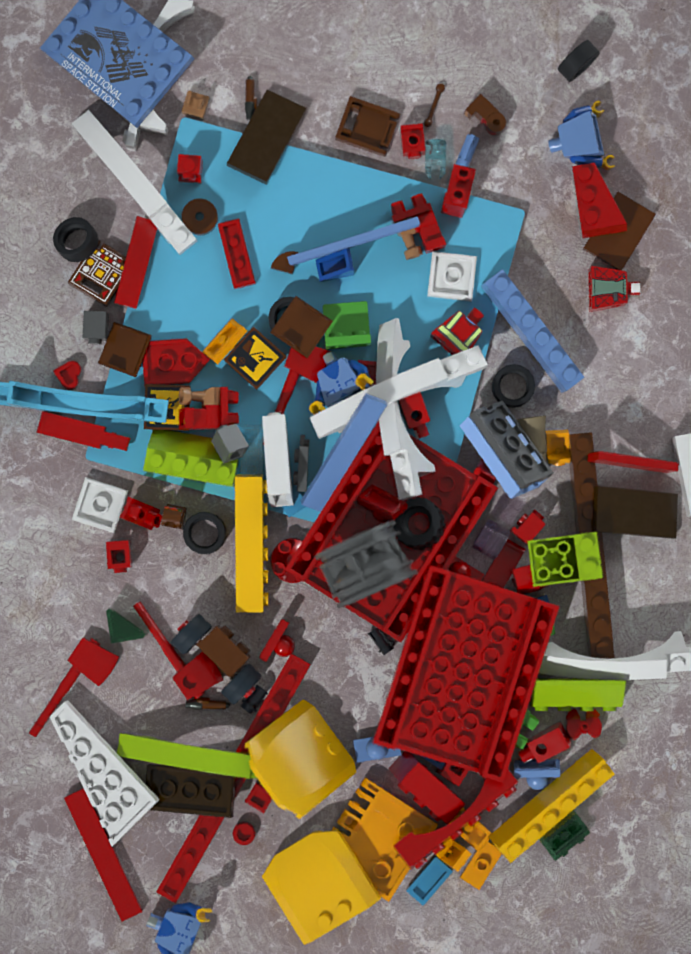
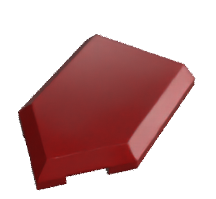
M187 338L150 341L143 358L144 386L145 384L173 385L190 383L210 361V358Z

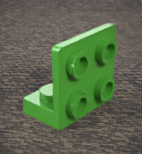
M366 301L323 305V314L333 321L325 332L326 350L371 346L368 304Z

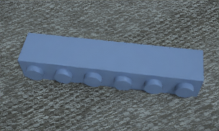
M503 269L481 285L482 289L561 393L568 391L585 378Z

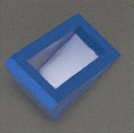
M350 248L316 259L320 282L354 276Z

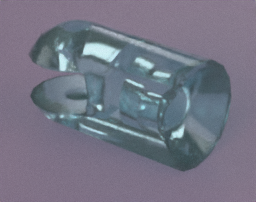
M430 139L425 142V174L430 180L431 165H440V179L446 173L445 140Z

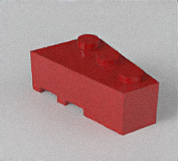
M589 163L572 166L582 238L627 231V223L596 164Z
M404 751L388 768L399 781L397 786L406 794L410 791L415 796L413 800L421 808L426 805L430 809L428 813L437 822L443 820L448 825L466 805L459 796L430 772L410 752Z

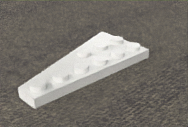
M67 700L50 716V719L61 742L65 743L70 754L68 755L69 759L76 766L79 773L77 775L92 807H95L101 819L99 821L110 837L108 840L111 846H114L160 799Z

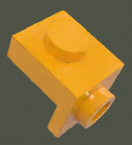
M568 429L546 431V457L548 464L562 466L565 463H570Z
M449 839L444 843L446 847L436 856L458 872L472 854L457 842Z

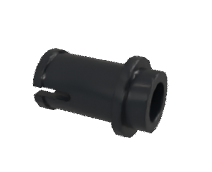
M376 627L368 633L379 648V653L381 652L385 655L394 649L392 645L394 642H390L382 630Z
M257 684L252 694L247 699L241 700L243 703L240 706L250 714L253 711H257L255 708L268 694Z

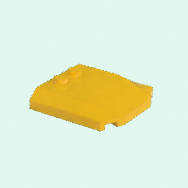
M304 699L245 743V747L249 749L251 760L249 765L252 772L276 805L283 810L288 809L295 813V817L299 819L304 817L357 773L353 758L315 706Z
M334 829L333 831L319 830L309 833L276 853L262 875L263 880L303 945L318 939L367 910L381 899L339 829Z

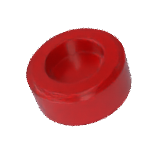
M240 822L233 829V839L240 845H248L255 838V828L249 822Z

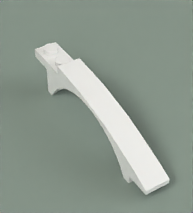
M168 0L153 25L164 32L175 22L194 14V2L192 0ZM152 110L138 128L131 123L129 124V129L124 131L123 142L127 150L136 152L141 130L167 136V125Z
M89 110L71 123L179 255L197 242V239L170 208L165 199Z
M399 318L379 325L376 384L397 375L402 357L410 348L409 340H403ZM395 401L386 406L379 418L384 455L391 456L399 500H406L422 494L419 477L436 471L434 464L425 458L411 440L403 423L398 401Z
M475 346L441 360L439 358L391 377L310 417V420L319 439L335 432L342 433L365 393L385 400L388 405L425 390L439 387H460L466 376L486 369L488 364L479 346Z
M681 631L674 632L665 643L649 652L613 659L575 654L559 647L553 642H548L539 673L583 679L667 678V673L691 671V647H686Z

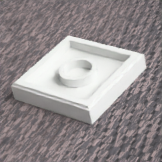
M432 251L427 297L472 302L477 256Z
M85 477L72 520L116 533L129 490Z

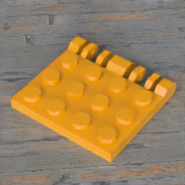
M365 777L360 785L375 796L372 797L358 788L356 791L357 795L370 802V804L364 809L357 802L350 800L348 805L361 813V818L351 811L344 809L337 823L351 832L348 836L340 830L380 897L389 902L410 870L395 851L393 845L411 831L414 835L434 831L438 824Z

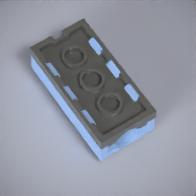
M503 400L491 404L488 408L485 406L474 410L460 425L466 437L475 447L510 499L539 488L554 473Z

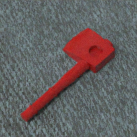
M290 347L284 363V367L289 369V373L282 388L276 410H274L275 412L281 413V415L284 414L299 375L317 383V373L327 367L323 356L332 351L315 347L309 357L306 358Z
M141 601L133 605L153 637L159 643L165 656L177 671V674L172 679L187 700L192 697L198 699L205 694V690L224 680L216 664L203 651L186 665L174 647L161 632L162 630L156 625Z
M82 638L67 660L72 664V667L28 733L33 737H37L81 673L97 686H100L112 672L119 656L101 647L100 643L93 638L90 640Z

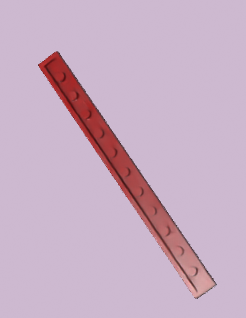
M291 653L236 752L249 753L245 743L283 715L308 671L310 663ZM236 777L234 800L246 778ZM199 815L156 893L176 904L224 817Z

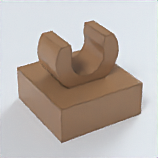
M187 91L181 111L182 114L203 120L210 100L209 96Z

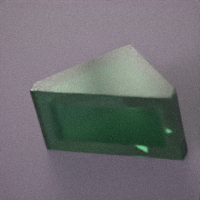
M108 608L106 611L111 644L141 639L147 636L146 632L114 609Z

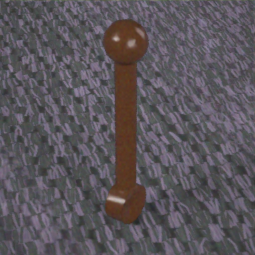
M440 83L436 86L437 93L428 118L424 120L425 127L432 126L431 120L439 97L445 90L444 84Z

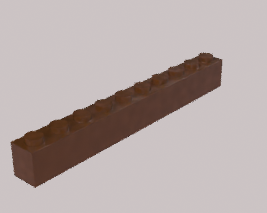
M592 432L569 434V453L571 457L569 466L576 535L593 533L594 486L598 485L596 465L593 462H587L588 454L594 452ZM597 532L603 578L581 581L588 657L613 659L615 655L603 535Z

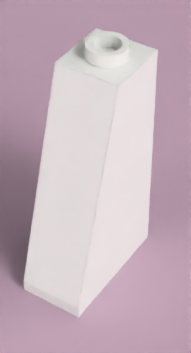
M272 412L267 414V416H262L267 494L271 507L293 506L285 414L281 415V413Z
M691 433L671 438L675 460L679 463L678 475L687 517L691 516Z

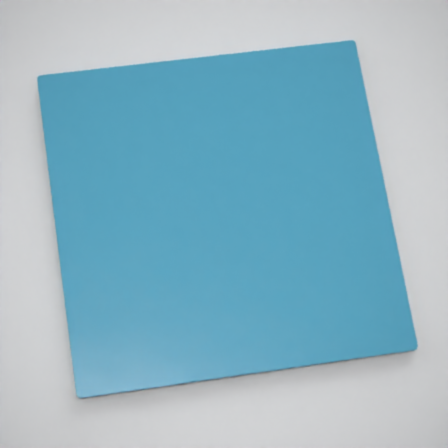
M186 117L181 119L160 195L181 221L183 208L188 202L198 198L206 199L215 206L218 213V222L214 230L209 234L202 236L193 234L197 242L181 255L177 253L157 229L137 308H127L123 325L152 335L150 341L187 338L203 352L233 318L247 330L245 335L255 327L287 356L290 346L270 333L272 330L269 325L268 316L270 308L276 301L284 297L297 296L322 314L324 304L366 301L368 304L371 346L329 349V351H335L338 359L344 357L356 361L377 362L379 325L399 318L403 340H409L410 348L402 357L397 372L398 375L439 358L441 360L452 356L432 339L430 335L457 311H461L467 316L475 307L484 317L477 324L483 332L474 347L479 346L484 358L486 357L498 308L482 289L481 285L502 269L508 275L525 215L522 209L470 195L467 209L464 211L462 218L442 214L441 209L444 196L448 190L446 188L289 145L266 185L227 166V162L243 133ZM178 154L202 157L201 184L178 181ZM420 193L423 194L426 202L431 204L441 234L446 242L445 248L435 252L477 256L472 302L427 297L432 252L425 253L419 233L414 234L413 237L415 245L421 247L423 255L410 260H406L404 251L407 248L402 237L397 234L350 248L354 276L320 282L316 259L295 265L292 275L271 269L273 261L285 252L295 251L301 253L392 225L391 204L402 200L406 211L413 209L410 198ZM201 213L196 216V219L199 221L204 218V215ZM239 218L256 284L234 290L218 223ZM285 306L282 309H280L276 318L277 322L279 321L283 313L286 311L288 306ZM325 334L316 347L326 349ZM224 358L219 364L210 359L190 383L173 384L190 385L191 392L204 391L211 387H228V390L239 393L238 404H228V412L238 413V427L249 447L244 456L239 459L237 474H264V480L266 479L264 445H262L264 441L262 416H267V414L276 410L282 388L289 373V369L284 367L285 360L257 390L228 365ZM143 361L136 377L110 368L103 394L145 397ZM482 370L466 376L460 387H439L421 392L430 422L426 423L429 435L419 440L457 463L465 434L460 425L470 415ZM299 375L284 414L287 422L292 481L294 472H298L299 463H294L295 449H299L300 435H305V439H309L308 489L341 433L335 432L323 438H318L310 420L313 414L309 411V406L315 401L317 383ZM191 401L190 408L202 409V402ZM417 410L411 414L413 419L419 416ZM401 414L407 432L416 438L413 428L409 429L406 427ZM96 417L95 424L107 427L106 432H114L117 435L131 439L127 451L108 448V446L102 445L101 449L88 446L86 452L87 460L235 501V487L143 471L146 451L153 430L144 429V421ZM217 429L171 431L213 438ZM264 494V503H268V510L287 515L282 506L271 507L268 494ZM305 507L292 515V517L315 522L321 512Z

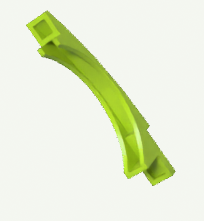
M120 733L117 754L120 757L209 773L258 779L250 769V753L185 745L151 736Z

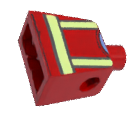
M475 307L467 316L461 311H457L437 327L430 337L451 355L474 347L483 332L477 324L484 315Z

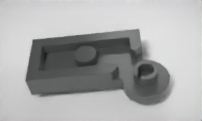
M300 435L299 449H295L294 463L299 464L298 472H294L293 485H297V491L300 492L307 491L309 439H305V435Z

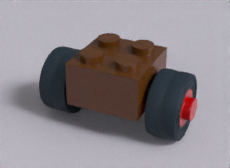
M198 614L190 622L186 620L177 629L179 633L172 639V645L183 655L189 652L195 645L198 646L231 680L221 693L233 705L243 696L247 699L256 689L254 685L262 677L251 664H247L236 674L251 657L248 654L251 650L242 641L237 643L232 638L235 634L226 625L223 627L217 625L202 640L212 626L202 615Z

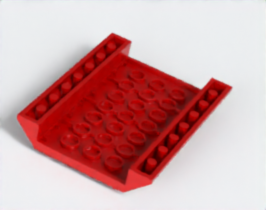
M379 421L285 568L286 571L337 603H340L338 597H332L333 594L323 571L319 568L322 565L321 559L316 560L315 555L347 539L391 521L377 520L372 510L358 503L357 497L368 487L374 485L399 498L391 456L384 455ZM411 434L409 436L415 446L427 460L434 464L436 471L419 477L422 494L412 498H426L440 508L445 518L444 534L440 537L438 543H435L431 548H426V550L409 548L398 537H395L408 561L413 560L414 563L410 564L412 570L417 569L418 574L344 606L400 643H402L408 633L429 565L445 570L448 569L498 489L497 486L481 476L471 473ZM424 513L412 515L408 522L409 530L416 535L426 532L430 523L428 516Z
M429 565L372 743L393 750L397 748L479 773L483 777L503 783L560 606Z

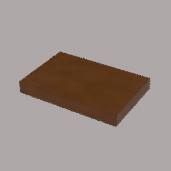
M618 191L614 200L627 223V231L590 237L583 250L616 270H623L656 214Z

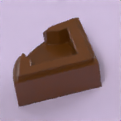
M289 251L279 255L273 261L271 269L292 275L295 265H289L287 257L298 254V252Z

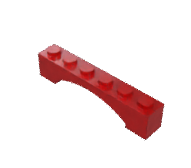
M507 770L503 783L483 777L485 782L479 795L472 805L453 822L429 833L414 835L411 831L394 844L395 851L409 869L412 870L414 867L417 870L428 862L426 858L429 855L440 853L446 847L444 843L449 839L455 841L464 833L462 831L463 828L468 824L471 827L482 819L480 815L486 810L491 812L499 805L497 801L503 796L509 798L517 791L515 787L518 785V781L512 773Z

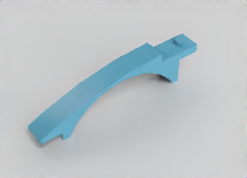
M9 381V383L0 382V405L158 423H166L169 400L146 398L144 396L84 393L16 381Z

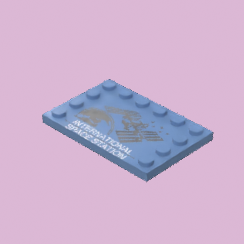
M79 0L40 47L44 53L136 128L140 126L194 60L191 54L123 0Z

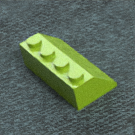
M153 430L146 451L143 471L234 488L240 458L223 463L210 437L171 430Z
M537 678L529 706L535 707V711H548V707H557V711H571V707H580V711H594V707H603V711H616V707H623L626 681L583 678Z

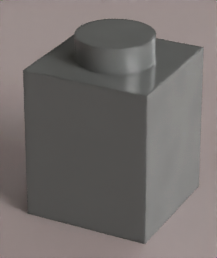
M84 311L82 338L88 340V344L101 345L102 341L107 340L109 314L105 311Z
M237 424L220 426L211 440L223 463L243 457L249 447Z

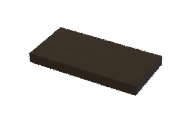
M267 89L232 152L227 166L267 185L302 121L307 108Z
M594 486L593 532L676 539L678 494Z
M147 764L146 785L160 799L150 809L151 811L226 818L233 817L235 776L168 765Z

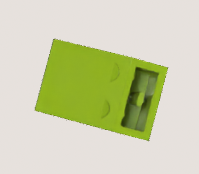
M597 532L528 541L533 587L603 578Z

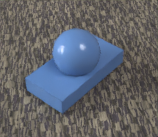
M374 736L353 739L357 763L401 756L400 749L396 748L393 750L372 743Z
M547 759L541 763L531 760L525 764L522 760H515L514 777L526 778L528 785L532 789H543L548 784L549 777H560V760Z

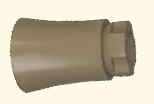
M546 415L516 419L544 460L547 461Z

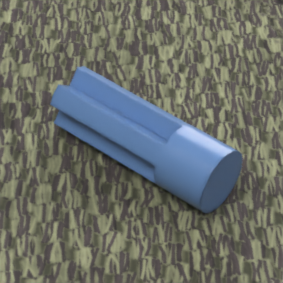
M467 134L455 164L469 167L480 138L475 137L473 134Z

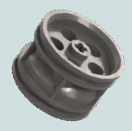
M395 520L365 531L315 555L316 560L321 559L322 565L319 568L323 571L333 594L332 597H338L340 602L336 605L338 609L418 574L417 569L412 570L410 564L414 563L413 560L408 561L405 553L401 551L395 537L401 533L400 531L395 532L393 526L397 525Z

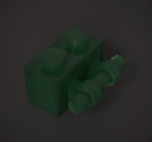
M573 810L543 835L539 841L554 861H556L561 856L565 857L568 855V851L579 843L580 845L584 842V838L590 834V831Z

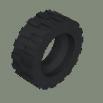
M421 497L410 498L406 501L407 509L395 519L397 525L393 526L395 532L400 531L401 534L397 537L407 547H411L414 550H426V548H431L435 543H438L440 537L443 536L445 518L440 508L428 499H422ZM416 513H424L428 516L430 522L427 531L419 535L413 534L408 528L409 519Z

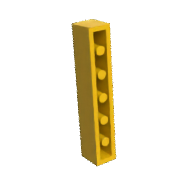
M236 474L235 476L236 612H263L264 606L269 605V594L264 592V584H268L269 577L268 570H264V561H268V548H264V539H268V525H264V516H268V503H264V494H267V480H264V474Z
M591 748L564 771L560 777H557L488 836L501 854L512 863L613 777L615 773L604 758Z

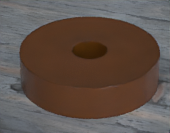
M198 198L191 200L185 205L182 211V222L192 234L202 236L214 230L218 222V213L210 201ZM197 214H203V220H197Z

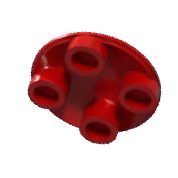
M285 539L276 545L271 554L273 573L285 582L298 583L302 581L285 570L303 540Z

